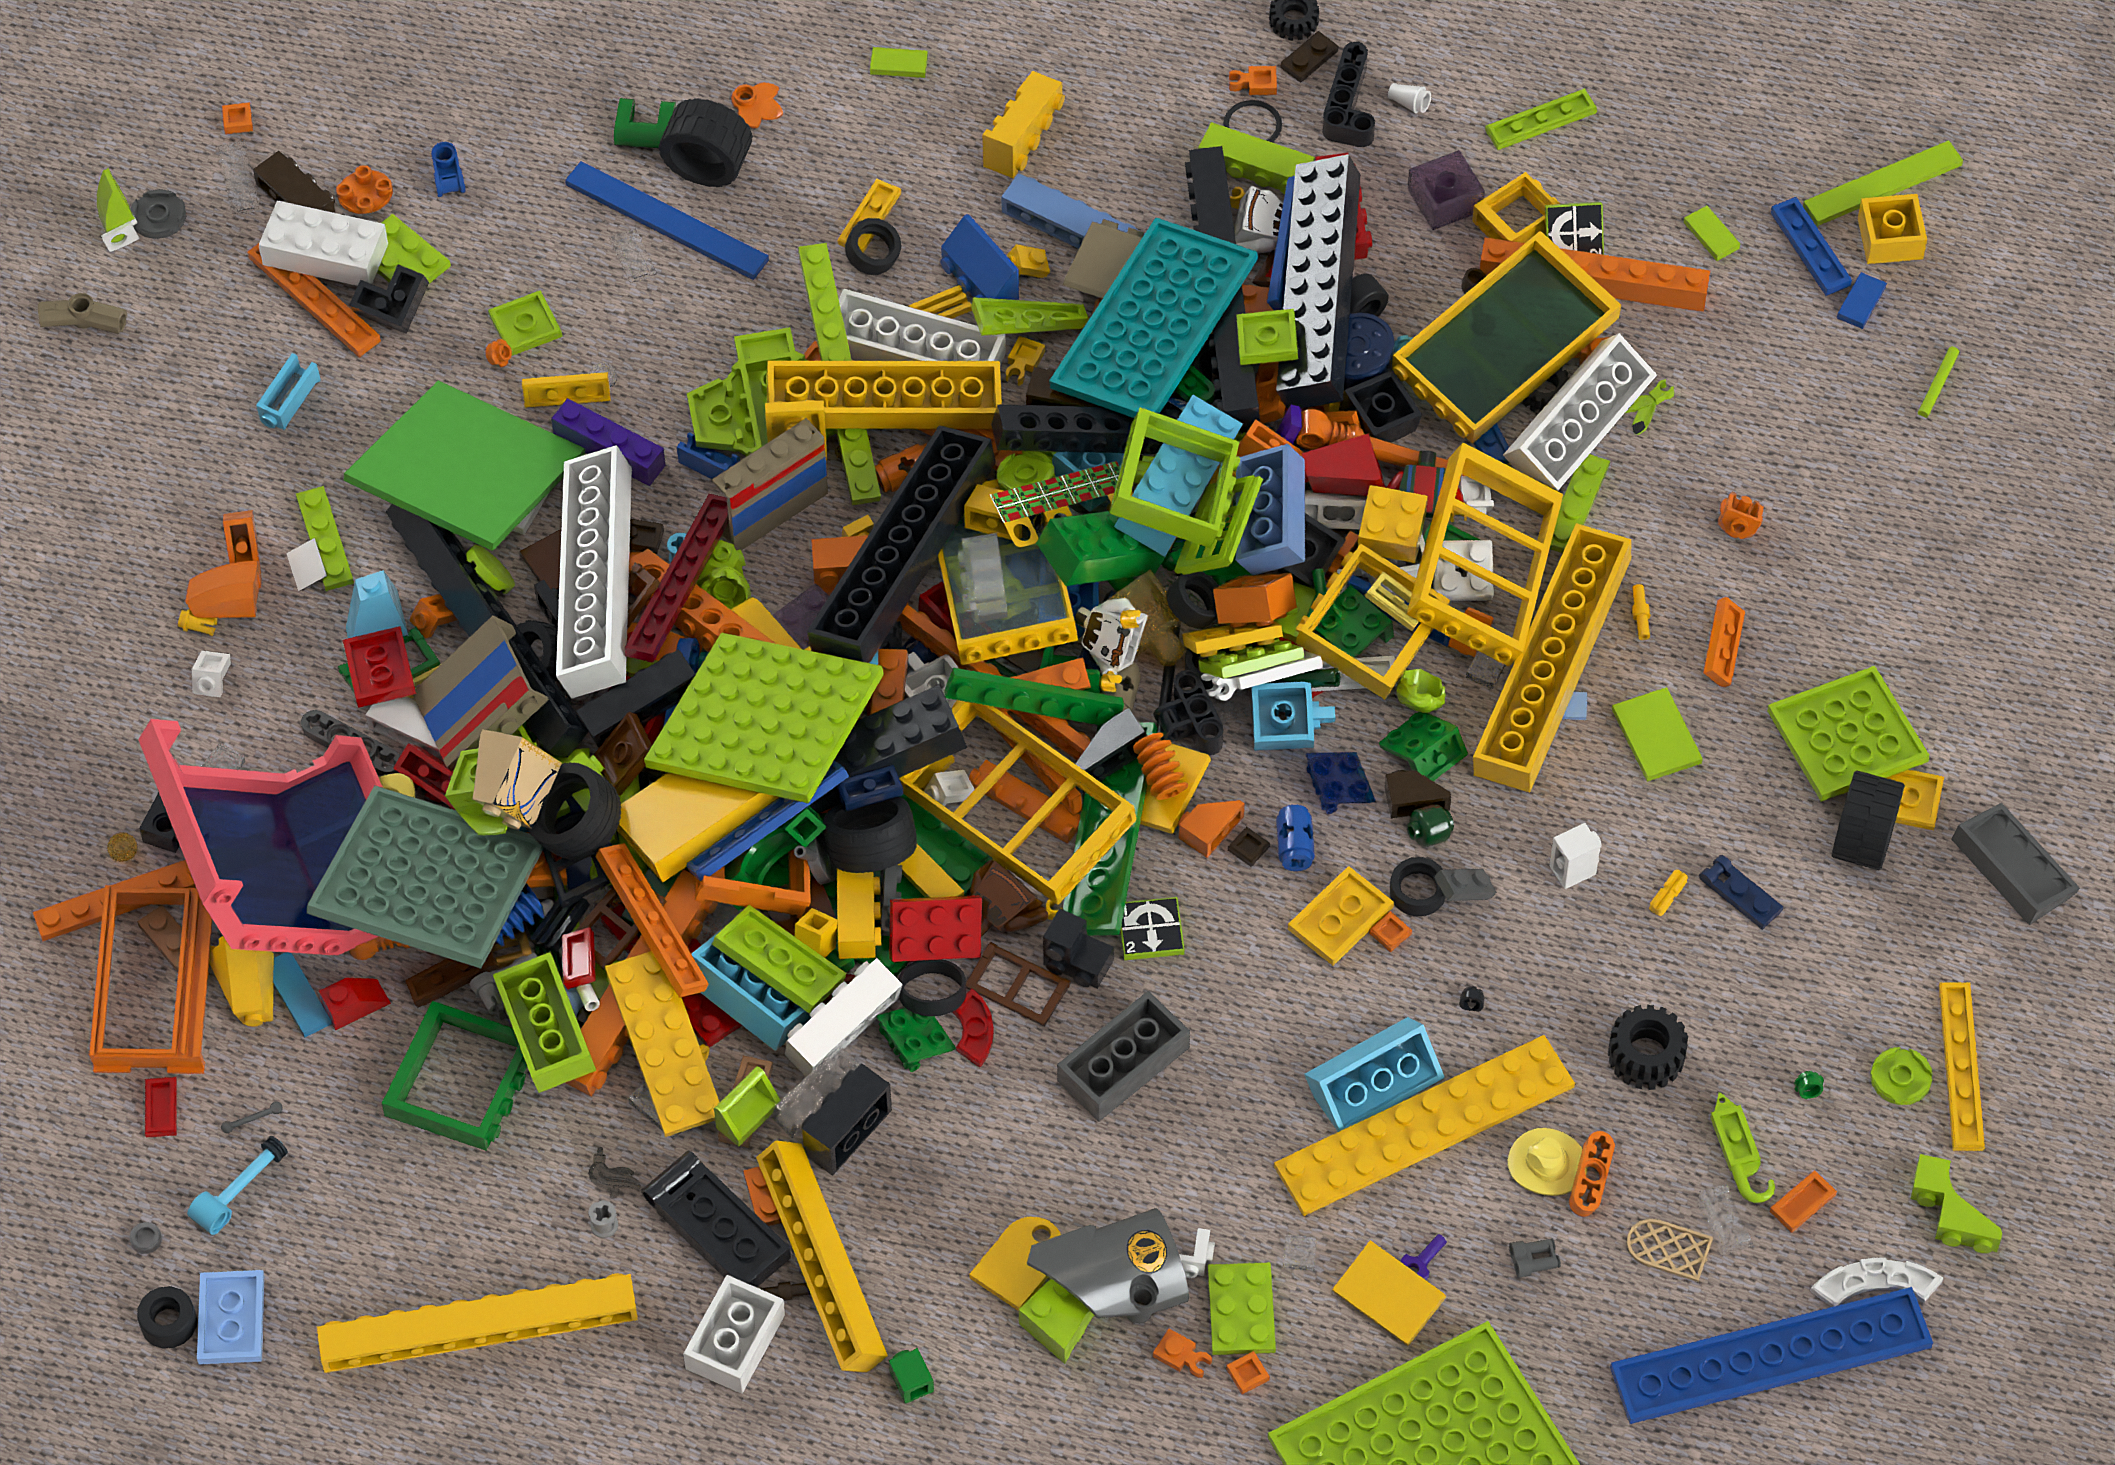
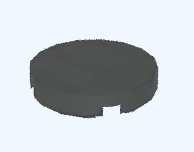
M157 189L148 191L139 200L136 199L131 206V211L138 222L133 227L137 233L146 238L160 239L177 233L184 225L187 217L183 200L169 190Z

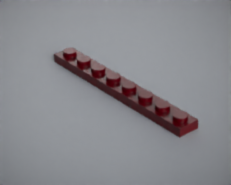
M708 494L664 574L661 583L658 585L625 646L626 657L651 663L654 662L729 523L727 497Z

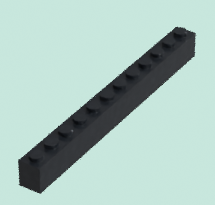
M1217 146L1189 150L1190 162H1185L1186 178H1192L1193 183H1187L1189 200L1195 199V204H1190L1192 221H1198V225L1193 226V230L1236 244L1223 147ZM1242 285L1213 329V334L1209 335L1208 343L1210 352L1215 351L1216 356L1211 357L1212 373H1218L1219 375L1218 379H1214L1215 395L1222 397V401H1217V409L1243 424L1241 428L1251 427L1255 419L1260 422L1253 364L1240 365L1236 314L1246 313Z
M391 504L386 510V514L392 521V527L400 533L405 541L406 548L417 558L419 567L427 573L432 581L431 585L441 594L445 600V606L453 612L458 619V625L469 637L492 616L513 625L516 634L508 642L531 689L547 696L549 699L537 712L526 720V726L536 735L544 752L551 756L569 757L589 731L491 587L478 576L474 569L476 567L474 562L470 563L467 561V552L455 534Z

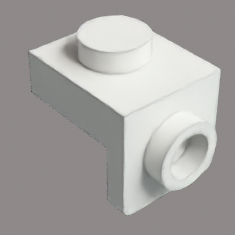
M1467 476L1460 477L1459 488L1463 494L1464 503L1487 515V512H1490L1494 507L1490 488Z
M1198 1228L1194 1256L1179 1254L1186 1278H1195L1197 1275L1204 1276L1206 1260L1212 1261L1215 1242H1209L1210 1230Z

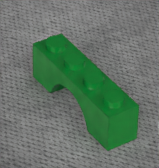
M810 805L726 864L724 866L725 879L762 885L765 875L780 857L797 846H808L826 828V825L819 814ZM733 905L738 911L743 908V906Z

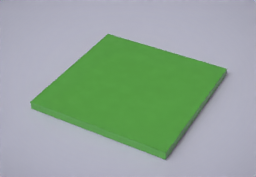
M438 380L344 473L343 481L493 551L564 478V462L584 456L585 448Z

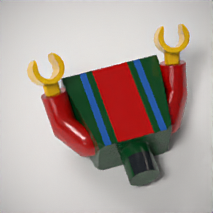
M1420 451L1418 465H1406L1405 470L1397 472L1385 488L1428 496L1425 518H1433L1446 468L1435 467V452ZM1458 486L1455 499L1464 503L1463 494ZM1454 509L1451 510L1450 522H1454V516L1456 515L1463 516L1464 521H1467V516Z

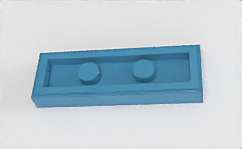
M285 952L275 957L273 970L274 986L304 1038L331 1025L330 1017L292 953Z

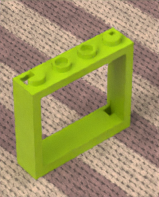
M1140 407L1130 427L1109 513L1210 548L1215 538H1221L1226 522L1221 520L1222 516H1226L1231 503V499L1227 498V494H1231L1236 477L1232 476L1233 471L1236 472L1241 459L1239 456H1236L1239 441ZM1144 437L1221 463L1207 522L1130 496Z

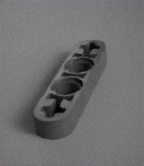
M311 710L303 715L301 727L304 735L328 748L332 742V737L337 733H344L350 737H361L365 746L372 748L369 756L378 775L384 776L399 773L393 769L400 757L396 750L322 711ZM319 720L322 728L314 726L311 729L309 723H316ZM393 759L394 766L388 765L384 768L383 761L389 762Z

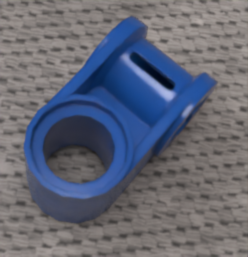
M449 142L437 143L432 148L431 155L438 197H442L445 193L456 191L466 193L462 169L459 166L455 146Z

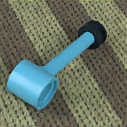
M269 1136L261 1144L263 1152L218 1197L213 1196L207 1191L199 1194L188 1209V1217L211 1235L217 1234L229 1222L232 1216V1210L226 1205L272 1160L279 1162L288 1153L286 1147L274 1136Z

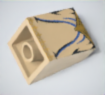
M482 729L473 800L483 805L482 811L494 817H502V823L512 829L519 830L520 826L533 829L562 763L523 737Z

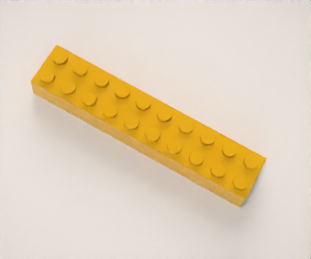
M1578 523L1575 524L1529 628L1524 651L1514 662L1473 755L1474 776L1529 793L1531 792L1631 561L1632 539Z

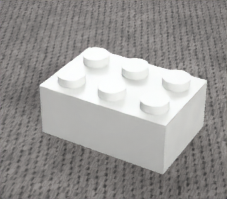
M726 1275L683 1353L686 1370L743 1394L785 1316L784 1300Z

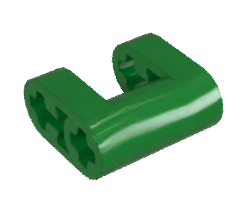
M620 98L614 127V145L659 148L660 140L676 108V102L661 101L657 123L633 122L635 99Z

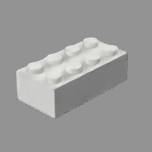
M278 200L259 242L262 264L265 266L358 286L360 280L370 284L373 283L388 246L385 224Z
M877 958L871 964L867 961L864 962L854 972L855 978L849 984L843 982L833 991V998L829 1003L825 1005L821 1002L809 1014L811 1018L804 1026L799 1023L787 1034L789 1038L786 1041L785 1056L809 1080L816 1076L877 1019V1015L883 1014L898 1000L902 983Z

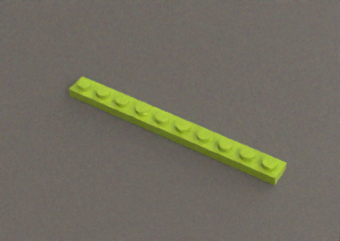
M827 243L798 247V255L821 361H852ZM836 429L851 504L859 505L879 502L881 494L867 429Z

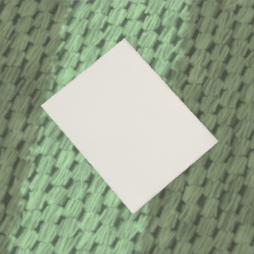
M315 538L286 553L298 591L327 576Z

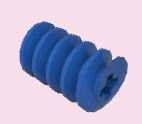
M527 883L525 884L527 893L525 894L521 891L495 941L502 947L505 945L503 935L512 940L515 938L513 928L522 933L525 931L523 921L528 922L532 926L535 924L533 914L538 915L542 919L545 917L542 904Z

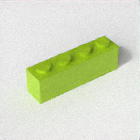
M1213 122L1210 123L1198 149L1222 146L1225 169L1229 175L1234 178L1243 177L1252 180L1261 187L1269 186L1278 189L1283 194L1286 191L1287 179L1295 176L1296 165L1315 161L1314 156Z

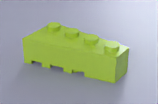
M1050 1279L1019 1309V1325L1065 1364L1073 1348L1079 1342L1086 1327L1095 1315L1069 1291Z

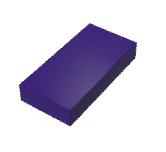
M1291 404L1276 433L1293 444L1302 428L1300 407Z

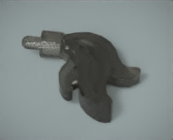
M598 1147L597 1153L593 1156V1164L588 1172L590 1181L597 1187L609 1191L611 1199L619 1196V1188H631L640 1192L641 1185L633 1177L634 1171L626 1167L608 1168L605 1165L606 1155L603 1154V1148Z

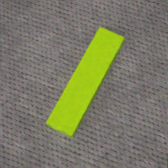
M1584 88L1485 126V131L1496 149L1500 150L1596 114L1597 107Z

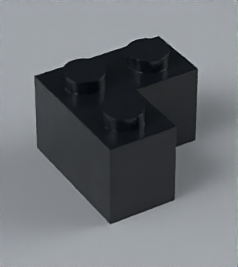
M398 264L387 290L360 280L349 306L360 316L407 334L429 282L423 274Z
M1059 908L1043 936V965L1056 975H1062L1063 973L1072 977L1082 987L1092 986L1098 989L1114 961V947L1088 936L1087 920Z

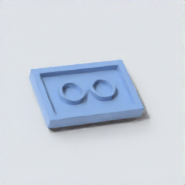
M263 1270L200 1273L198 1364L262 1362L265 1278Z

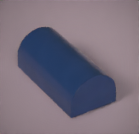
M894 765L846 778L836 786L838 798L844 812L903 795V786Z

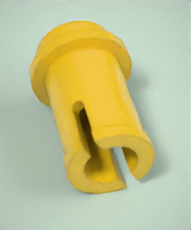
M190 609L187 611L182 610L178 620V627L183 628L185 632L189 629L213 636L216 628L206 626L205 624L217 625L218 618H196Z

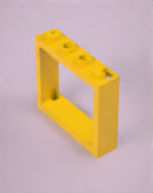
M1360 543L1354 553L1349 551L1341 562L1344 568L1340 574L1337 572L1332 574L1326 584V587L1329 588L1326 594H1318L1310 607L1314 610L1310 617L1306 615L1302 617L1295 629L1299 632L1295 643L1310 653L1321 656V660L1334 668H1338L1340 672L1385 700L1434 628L1420 623L1384 677L1313 632L1357 568H1360L1378 579L1382 572H1385L1407 590L1413 591L1415 577ZM1430 588L1429 596L1449 605L1450 600Z

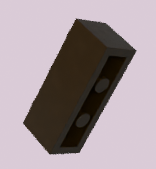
M277 151L253 169L256 185L275 202L278 200L335 213V199L332 194L326 189L322 190L309 173L304 174L299 169L298 164L293 158H287L280 151Z

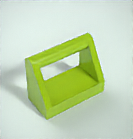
M756 1066L714 1108L716 1129L738 1147L781 1106V1099L760 1067Z

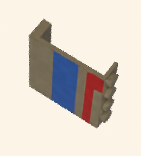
M807 418L712 479V482L727 497L729 523L721 536L723 541L733 544L736 550L741 549L742 551L828 494L824 436Z
M495 616L490 617L415 689L416 694L413 695L446 767L453 771L461 751L479 748L482 729L512 735L549 700L547 696L531 689L508 642L516 634L513 625Z

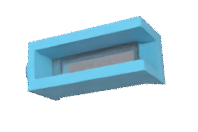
M293 353L290 355L256 405L260 421L269 428H275L276 426L283 430L286 429L287 424L311 389L321 380L317 364L311 362L305 370L300 367L297 355Z

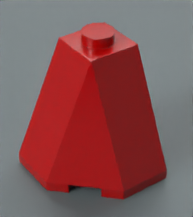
M1369 433L1301 453L1305 459V483L1310 482L1313 493L1367 496L1370 485L1385 488L1380 465Z

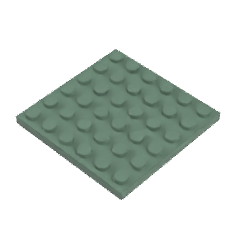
M374 785L307 905V914L482 968L544 847L529 833L510 827L507 828L506 834L478 835L455 810Z

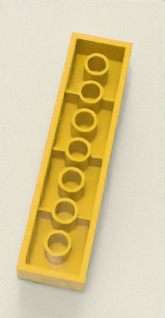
M768 361L767 403L824 400L826 429H937L939 425L952 429H992L991 423L997 404L1002 405L1000 361Z

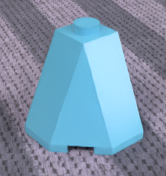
M384 570L355 579L346 623L348 638L401 626L403 636L408 635L398 590Z

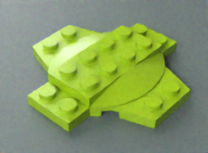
M790 327L734 336L738 361L731 367L732 371L724 380L718 378L687 393L697 447L737 451L745 456H749L768 443L765 403H767L768 361H808L805 359L804 354L795 351ZM826 429V441L828 437L836 434V429Z

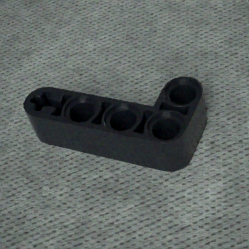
M1350 42L1345 45L1323 113V136L1327 140L1356 147H1367L1372 144L1375 131L1374 117L1367 112L1354 110L1367 70L1368 49L1363 43Z

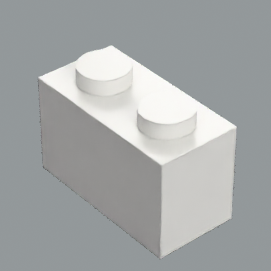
M1586 823L1553 838L1550 868L1564 889L1596 875L1602 845L1597 833L1591 832Z

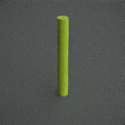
M1949 347L1918 410V415L1928 418L1960 352L1958 348Z

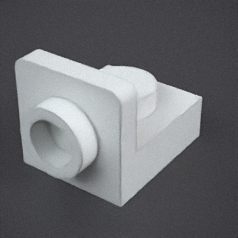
M201 651L192 668V692L194 694L221 697L223 693L222 680L231 664L230 654Z
M965 770L934 773L924 792L943 806H946L947 803L963 802L975 789Z

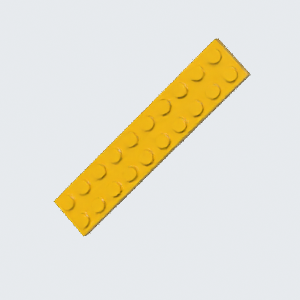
M1542 1035L1274 1162V1168L1302 1215L1306 1216L1574 1088L1575 1082L1546 1036Z

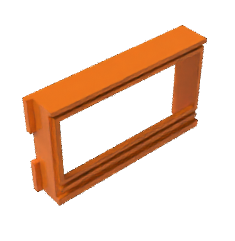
M795 849L788 852V890L725 879V867L723 866L711 876L704 875L702 881L695 877V901L703 902L705 899L743 907L750 905L755 909L795 914L797 918H802L806 907H809L811 903L810 867L807 860L795 856Z
M105 885L89 1051L90 1059L94 1065V1073H131V1068H167V1073L204 1074L205 1061L201 1052L213 919L204 907L197 888L110 887V885ZM117 904L184 905L171 1049L103 1048Z

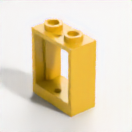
M1524 172L1475 204L1472 222L1488 238L1526 243L1539 231L1544 234L1546 233L1545 205L1560 203L1543 189L1538 180L1532 179ZM1524 196L1543 216L1515 233L1496 213Z

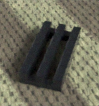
M558 897L530 939L534 945L558 952L562 946V935L572 932L590 904L585 898H581L580 901L568 907H561Z

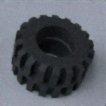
M1647 1004V1009H1642L1641 1005L1634 1006L1633 1012L1628 1009L1623 1012L1622 1018L1618 1017L1616 1019L1614 1027H1612L1608 1048L1610 1067L1615 1066L1614 1074L1618 1078L1624 1075L1623 1082L1627 1085L1633 1081L1636 1082L1635 1088L1642 1089V1085L1645 1084L1648 1085V1090H1655L1657 1083L1660 1084L1661 1088L1668 1085V1079L1673 1082L1677 1078L1678 1072L1681 1073L1687 1052L1688 1035L1684 1032L1685 1026L1682 1021L1677 1023L1678 1016L1673 1012L1668 1015L1666 1008L1660 1007L1659 1010H1656L1654 1005ZM1649 1038L1659 1042L1665 1050L1659 1054L1646 1055L1637 1051L1631 1043L1638 1039Z

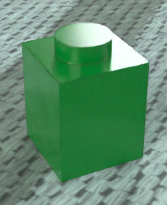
M918 1348L911 1351H900L889 1360V1372L905 1404L934 1392L933 1378Z

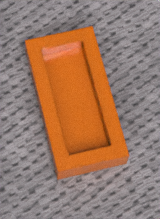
M1814 1170L1770 1208V1213L1792 1233L1834 1198L1837 1191Z

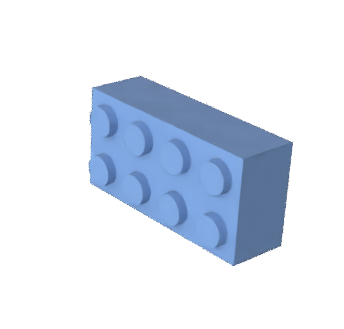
M1289 444L1239 457L1241 459L1236 470V479L1254 475L1255 477L1260 476L1263 481L1238 545L1236 561L1253 576L1305 562V459ZM1242 491L1236 492V506Z

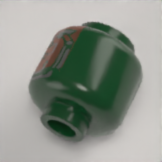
M1430 805L1413 811L1410 816V823L1407 824L1409 837L1422 847H1429L1447 841L1454 829V822L1450 812L1447 809H1443L1440 805Z

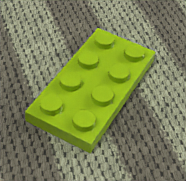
M750 905L714 937L712 945L809 1014L844 981L847 974Z

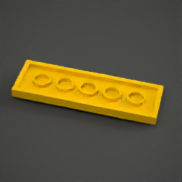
M652 951L605 966L609 983L664 1136L668 1137L715 1121L714 1108L720 1102L682 997L679 998Z

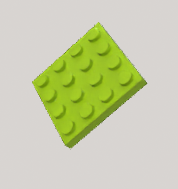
M1875 666L1768 705L1767 712L1821 802L1848 792L1853 774L1857 770L1887 778L1929 762V753Z

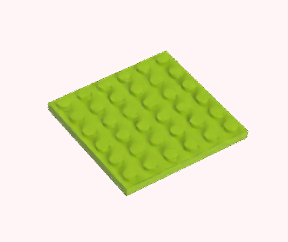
M721 632L644 758L646 768L809 803L884 675L883 668L880 665Z

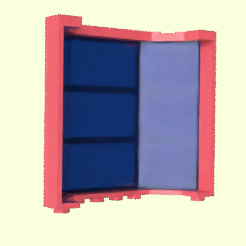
M150 719L138 739L202 903L231 949L340 955L355 948L357 945L378 937L307 914V905L374 785L382 787L361 737L336 735L324 755L313 760V766L298 773L296 769L283 774L179 765L170 752L171 746L181 732L178 721Z

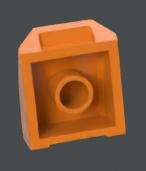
M244 561L226 564L207 570L190 579L185 602L193 616L196 618L256 617V604L262 581L260 563L258 561Z

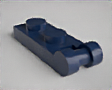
M1719 855L1713 861V866L1710 869L1705 868L1699 874L1702 882L1762 930L1783 911V906L1736 869L1724 855ZM1722 873L1728 877L1724 883L1718 878Z

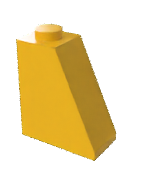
M224 936L220 937L218 946H210L209 964L233 1013L247 1026L255 1027L262 1025L263 1022L273 1021L274 953L272 951L231 949Z

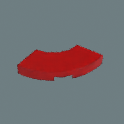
M971 988L966 993L963 1004L952 1012L959 1019L963 1029L962 1038L956 1046V1051L980 1068L991 1051L994 1026L992 1015L986 1002Z

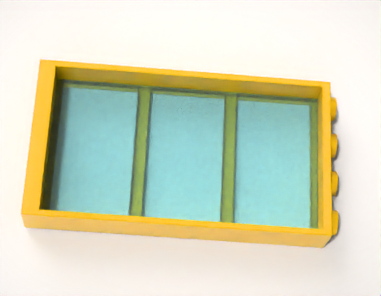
M998 479L985 481L982 484L983 486L1001 490L998 485ZM1044 512L1039 513L1042 515L1043 523L1037 532L1038 539L1048 524ZM963 514L938 554L961 665L1078 641L1067 586L1064 585L1037 544L1017 547L1010 539L965 528V517Z

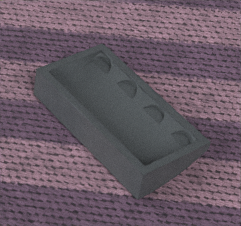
M2003 803L1959 824L1951 839L2029 925L2066 902L2080 889Z

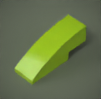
M109 168L103 170L97 190L98 215L106 233L135 219L123 192ZM125 234L116 235L111 242L116 243L123 240Z

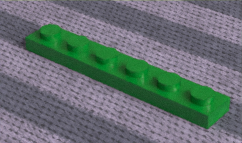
M959 668L952 669L944 689L945 698L1101 726L1116 714L1121 713L1124 707L1122 697Z

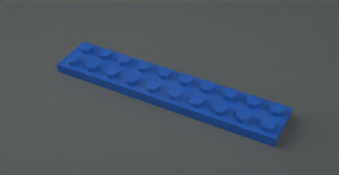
M1910 1287L1611 1362L1610 1369L1629 1424L1930 1349L1932 1348L1933 1341L1913 1288Z

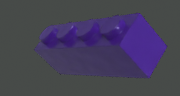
M568 398L551 418L553 434L585 448L586 454L617 445L632 467L631 477L648 486H651L666 466L663 447Z

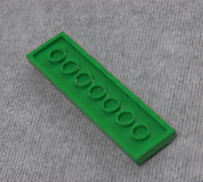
M1139 722L1147 736L1157 733L1158 728L1154 722ZM1098 725L1097 732L1102 727L1101 725ZM1137 758L1101 781L1102 784L1134 805L1137 820L1064 899L1063 910L1087 920L1088 936L1120 935L1147 789V776L1142 773L1143 765L1138 763ZM1086 792L1074 853L1112 813L1110 809Z

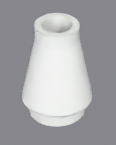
M1393 83L1389 88L1388 98L1414 113H1418V111L1424 113L1430 105L1431 92L1422 86Z

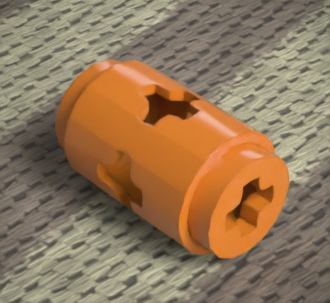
M917 443L902 450L900 453L892 454L878 461V464L875 465L878 483L884 493L889 490L895 492L899 489L908 475L904 469L899 470V465L904 463L905 466L910 465L912 468L926 447V443L923 445Z

